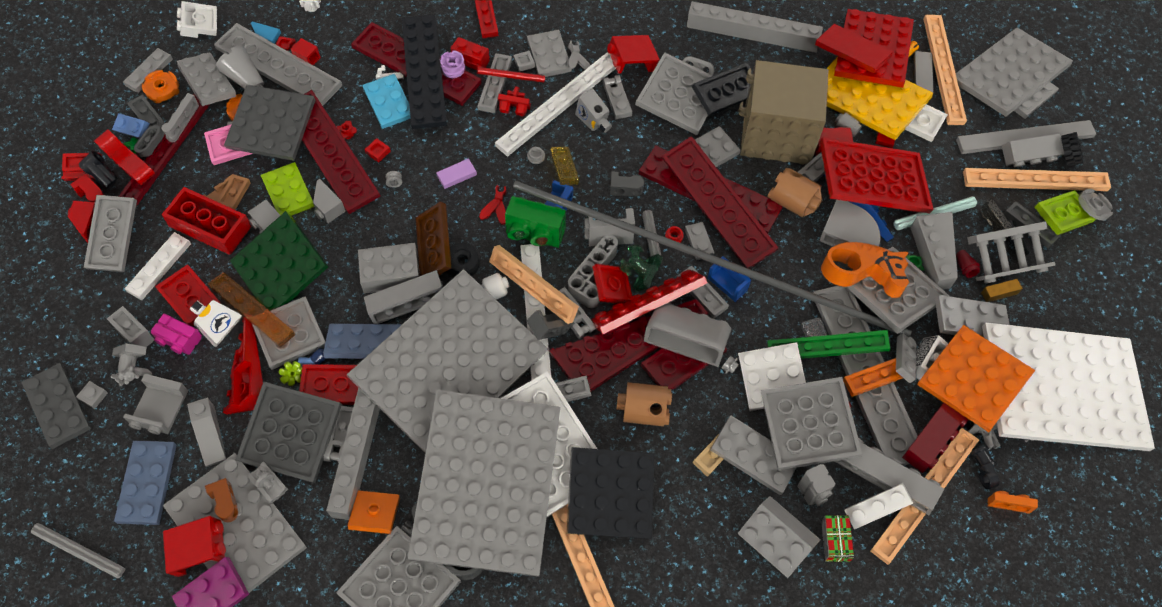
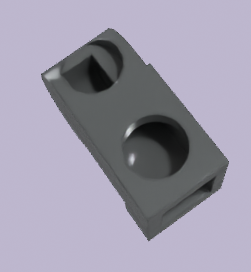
M611 172L610 195L631 197L640 196L643 193L644 179L641 176L625 177L619 176V172Z

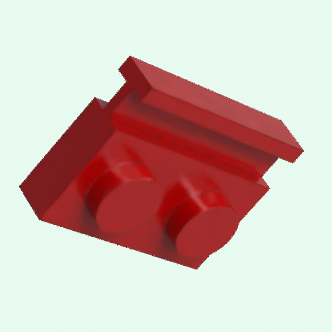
M89 153L63 154V176H61V179L64 181H76L87 174L80 168L79 162ZM87 174L91 180H96L92 175Z

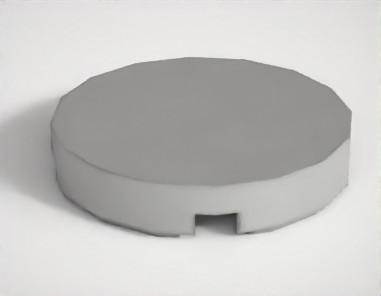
M1086 189L1079 194L1078 200L1080 205L1093 218L1105 221L1113 215V212H1111L1113 209L1112 205L1103 194H1096L1093 189Z

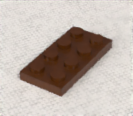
M440 201L416 217L420 276L436 270L441 275L452 268L446 204Z

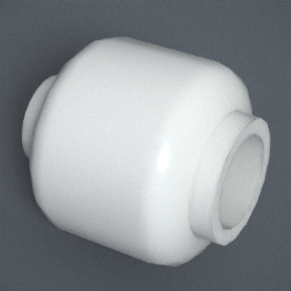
M499 273L484 278L481 285L496 300L506 296L508 293L507 288L510 287L506 276L502 278Z

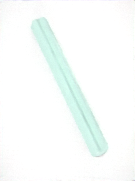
M973 196L933 208L934 210L930 214L952 212L953 214L975 207L977 200ZM919 212L897 219L893 225L896 230L911 227L917 216L929 214Z

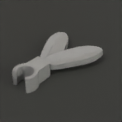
M570 40L568 45L571 51L568 67L569 69H574L578 63L586 70L591 65L579 53L580 44L578 41L573 45Z

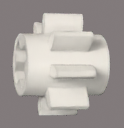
M300 0L299 2L305 11L314 12L320 8L319 3L321 0Z

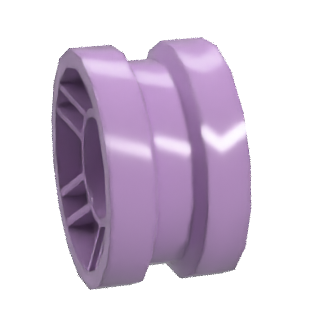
M447 51L441 56V69L446 77L457 78L464 73V57L460 52L453 51L449 53Z

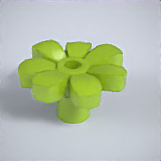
M294 361L293 364L286 362L284 364L285 368L279 369L278 373L282 375L280 381L283 384L287 383L289 386H293L295 380L298 383L301 382L302 367H300V363Z

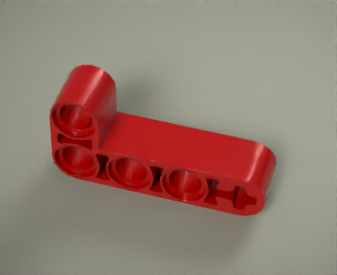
M109 129L94 140L112 161L141 186L155 174L143 160L129 150Z

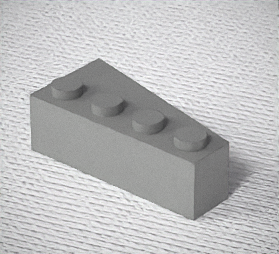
M952 212L917 216L910 228L926 275L941 289H950L958 278Z

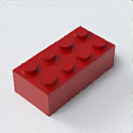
M186 187L181 189L162 213V217L169 227L229 255L232 254L252 227L245 214Z

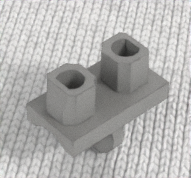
M264 461L255 471L247 475L271 504L288 490Z

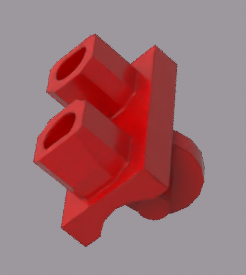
M515 86L514 91L508 90L507 95H498L499 110L501 113L508 114L510 107L514 106L516 107L515 114L524 117L527 109L531 107L530 99L524 98L525 93L519 92V87Z

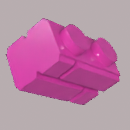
M163 314L151 330V334L155 337L154 341L161 346L167 344L177 354L183 352L190 355L195 345L202 338L198 329L167 314Z

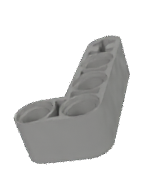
M613 235L604 236L568 279V292L575 300L588 308H595L600 303L597 287L594 284L595 277L592 267L595 264L608 265L617 254L618 240ZM589 295H594V296H596V297L590 298V297H588V296H589Z

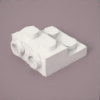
M181 1V8H177V18H180V20H177V30L180 31V36L198 38V34L216 36L217 6Z

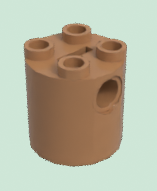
M785 168L783 173L780 172L775 180L777 182L776 187L772 188L768 194L772 201L803 218L815 212L822 201V186L791 168Z
M627 382L626 394L618 393L617 409L624 410L623 422L655 426L669 425L670 413L667 405H671V389H668L667 386ZM654 403L660 404V406L656 408L652 407L651 405Z

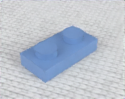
M118 113L112 130L140 139L150 123Z

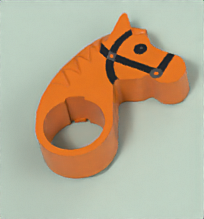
M860 242L841 243L828 251L821 265V271L828 281L842 287H849L867 277H872L878 284L884 287V292L888 296L899 298L909 283L904 272L908 265L905 259L908 252H892L879 246ZM833 261L848 264L847 266H849L853 270H844L838 267Z

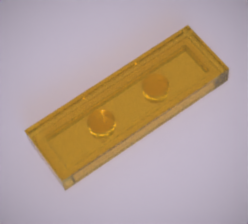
M551 147V155L560 185H578L579 178L569 147Z

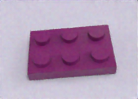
M224 557L174 594L172 598L177 607H233L248 596L249 592L230 557Z

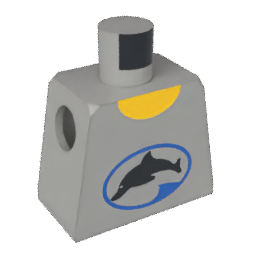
M593 88L579 97L575 115L592 131L600 127L604 133L612 127L607 120L610 111Z

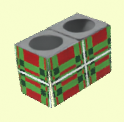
M849 515L824 516L821 524L825 561L850 562L854 557L848 556H854Z

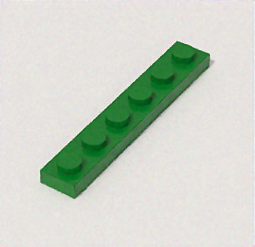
M888 330L767 341L768 348L797 342L801 359L890 351Z

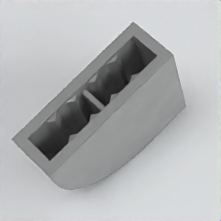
M836 200L819 241L833 247L846 242H860L879 246L880 230L874 218L866 210L848 201Z

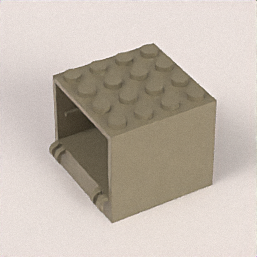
M756 60L753 74H751V68L747 72L746 81L750 83L745 108L743 107V102H741L738 111L739 115L744 117L740 156L808 164L814 156L826 122L829 69Z

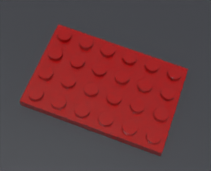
M848 9L844 28L893 51V54L875 73L838 56L834 76L903 88L914 19Z
M822 137L820 140L830 199L928 214L934 210L920 153Z

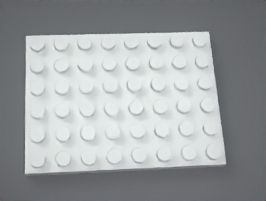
M985 323L982 325L985 339L1035 370L997 421L999 437L1142 451L1155 449L1130 339L995 323Z

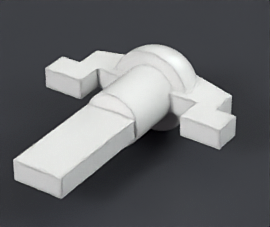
M381 65V68L377 70L376 80L395 74L397 79H404L403 74L400 72L382 73V71H385V65Z

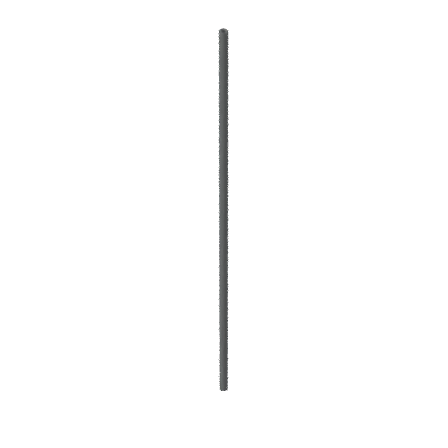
M515 181L513 188L895 332L882 319L519 181ZM905 328L898 334L904 333L910 337L912 330Z

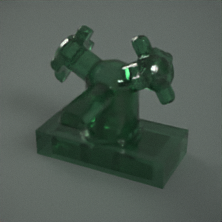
M628 246L627 250L632 253V257L627 262L624 258L621 259L620 271L626 273L627 276H631L630 270L633 269L639 274L633 288L637 291L647 289L663 257L656 254L647 257L645 261L639 256V252H643L641 246Z

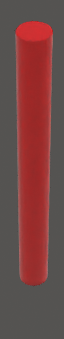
M477 67V74L545 82L544 75Z

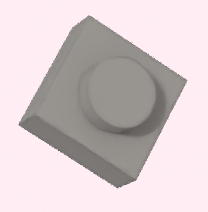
M530 51L513 55L519 72L535 68V62Z
M89 381L76 398L95 409L108 392Z

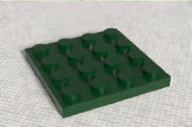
M287 211L281 214L230 260L265 312L288 304L329 267Z

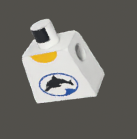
M197 300L190 308L192 312L198 315L194 321L195 327L215 347L227 336L242 316L214 300L207 307Z

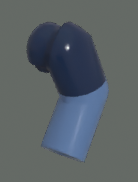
M317 349L309 358L299 357L300 367H303V364L320 365L326 359L323 355L324 349Z

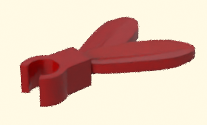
M497 185L495 188V199L490 201L481 210L479 218L481 220L487 219L496 210L498 221L504 225L506 224V210L502 201L507 191L505 186L504 191L499 192V186Z

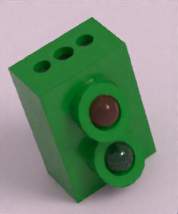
M512 196L505 212L506 234L512 240H530V243L534 246L549 245L559 248L566 230V210L556 206L545 205L541 202L526 200L523 197Z

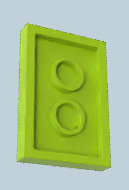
M295 162L261 175L273 205L280 215L287 211L292 216L315 207Z
M1075 190L1038 202L1035 206L1040 216L1043 217L1056 235L1090 224L1096 220L1082 208L1078 200L1079 195Z

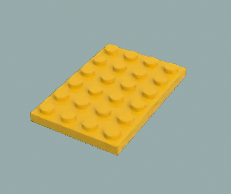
M837 58L827 68L829 69L827 107L842 114L847 112L860 123L894 140L900 136L933 95V92L905 80L904 87L902 88L834 76Z

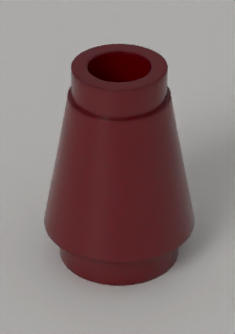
M961 250L956 254L963 275L967 278H972L980 273V264L966 250Z

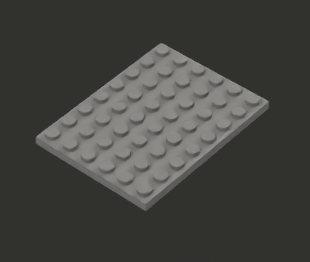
M463 269L347 374V377L426 453L436 390L499 398L547 352L548 348L541 341L537 340L524 325Z
M436 390L408 560L539 577L560 407Z

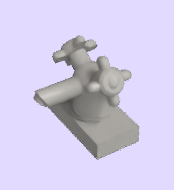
M126 343L113 348L112 356L120 358L118 373L112 374L111 378L115 379L119 386H123L124 383L127 385L129 381L134 380V378L138 379L139 376H144V374L152 375L148 369L135 367L137 358L146 355L147 347Z

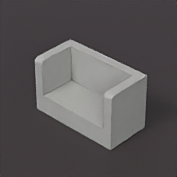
M123 306L107 318L111 325L130 344L147 347L154 341L148 330Z

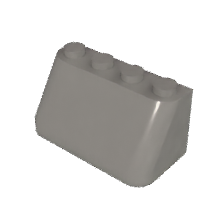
M668 302L654 310L646 327L644 342L719 367L731 333V327L726 321L715 320L708 315L691 312L688 308H680Z

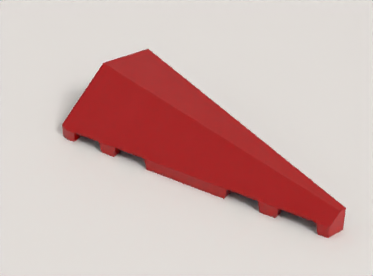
M247 315L242 319L243 333H240L238 337L241 340V346L235 351L231 370L232 388L226 394L230 399L229 404L224 407L223 413L227 415L254 410L263 385L255 330L250 320L252 317Z

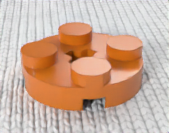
M157 70L148 74L145 77L144 85L142 83V90L146 97L153 100L154 103H161L178 95L179 82L172 72L168 71L169 73L163 72V70Z

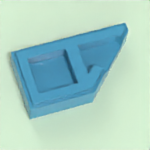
M251 22L256 34L275 44L281 34L280 29Z

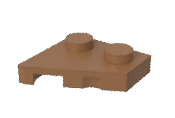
M232 174L223 183L215 186V190L207 196L204 194L203 196L236 210L251 182L247 178Z

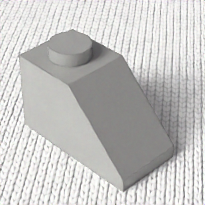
M321 179L317 180L313 200L316 209L314 213L320 220L324 219L329 224L344 213L345 208L343 202Z

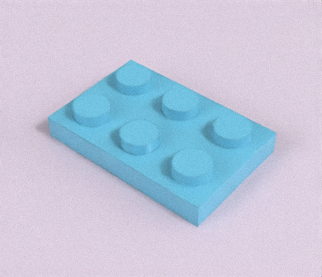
M395 74L362 85L382 129L411 119L409 102Z

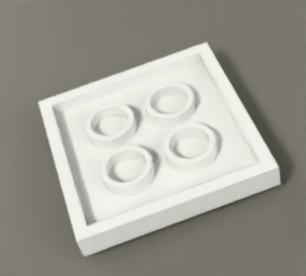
M797 342L738 353L750 411L764 409L761 390L806 383Z

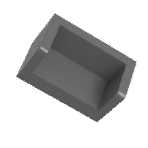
M536 310L526 321L537 340L564 335L575 324L574 322L567 324L555 313L543 316L540 310Z

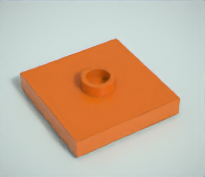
M358 491L348 522V530L391 534L400 495Z

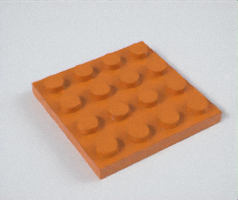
M963 325L917 385L987 432H990L1035 370Z

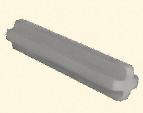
M643 211L642 217L645 230L656 233L652 211ZM647 239L651 259H660L659 243Z

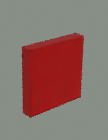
M595 264L592 267L599 301L623 304L630 301L629 298L632 297L626 268Z

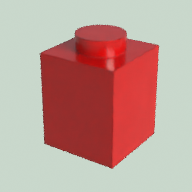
M302 38L291 48L293 55L311 65H314L321 58L318 47Z

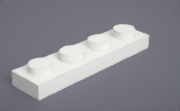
M174 232L124 289L129 294L143 300L191 245L190 241Z

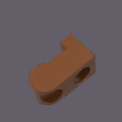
M224 478L205 485L207 494L212 499L215 498L216 515L223 522L229 523L234 521L238 516V507L231 483Z

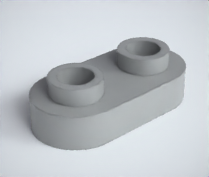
M692 56L682 60L687 64L692 62L694 67L704 71L705 67H708V74L714 75L715 68L711 62Z

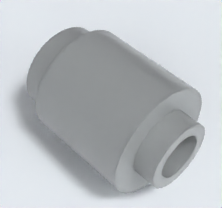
M847 112L841 113L835 120L837 123L835 127L851 128L852 137H855L862 128V125L859 124L860 122Z

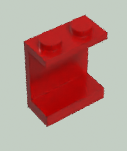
M649 35L612 36L607 46V51L613 60V65L616 67L618 74L622 73L625 64L645 63L648 72H653L660 61Z
M207 516L163 531L166 574L180 577L187 574L186 568L210 560L217 562L222 560L226 552L223 542L224 526L222 521L212 516Z

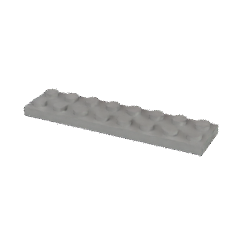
M238 23L214 44L217 50L227 55L232 52L230 50L232 47L242 45L259 74L293 93L305 94L313 90L322 106L343 86L342 82Z

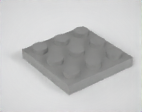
M306 296L250 319L271 370L325 347V339Z

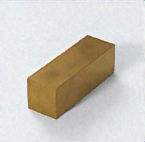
M1018 279L985 287L981 293L986 302H991L1017 295L1023 288Z

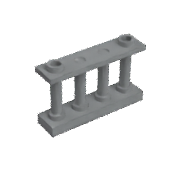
M1046 221L967 237L968 244L976 243L977 247L979 246L985 276L976 277V281L984 280V283L995 282L996 277L1035 269L1039 273L1049 271L1048 267L1055 266V262L1045 263L1040 243V230L1048 229ZM1028 233L1032 239L1037 263L1035 266H1027L1022 243L1023 234ZM1011 236V240L1014 239L1020 269L1010 270L1004 243L1006 241L1005 237ZM989 240H994V243L997 244L1002 268L1000 273L993 274L987 249Z

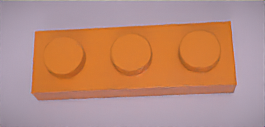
M895 358L845 376L843 382L851 397L903 379V377L896 372Z

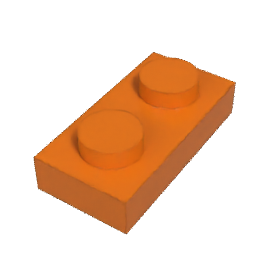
M996 491L988 497V506L1030 514L1038 508V499H1032L1028 495L1015 496L1010 495L1006 491Z

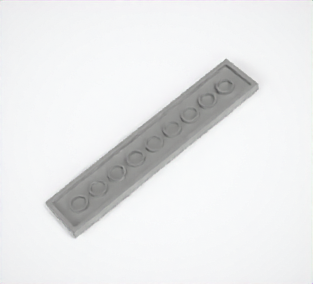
M834 286L813 292L819 296L861 311L854 294L847 287ZM816 303L829 335L870 331L866 321ZM880 352L838 356L846 376L884 363ZM894 382L856 395L855 397L877 448L888 458L893 457L902 463L901 465L910 464L902 456L918 436Z

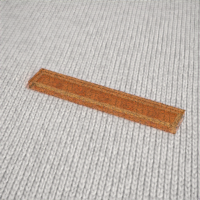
M224 272L208 283L211 289L279 347H282L295 336L291 328Z

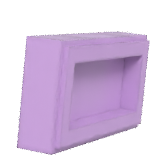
M468 158L436 172L444 189L476 176L477 172Z

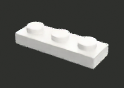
M901 483L852 505L844 511L849 515L853 528L857 529L913 504V500L905 485Z

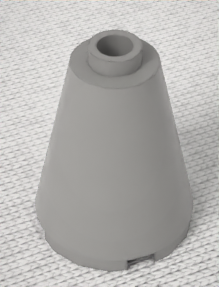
M242 45L232 47L230 54L224 53L216 63L218 71L245 89L246 85L263 87L264 81Z

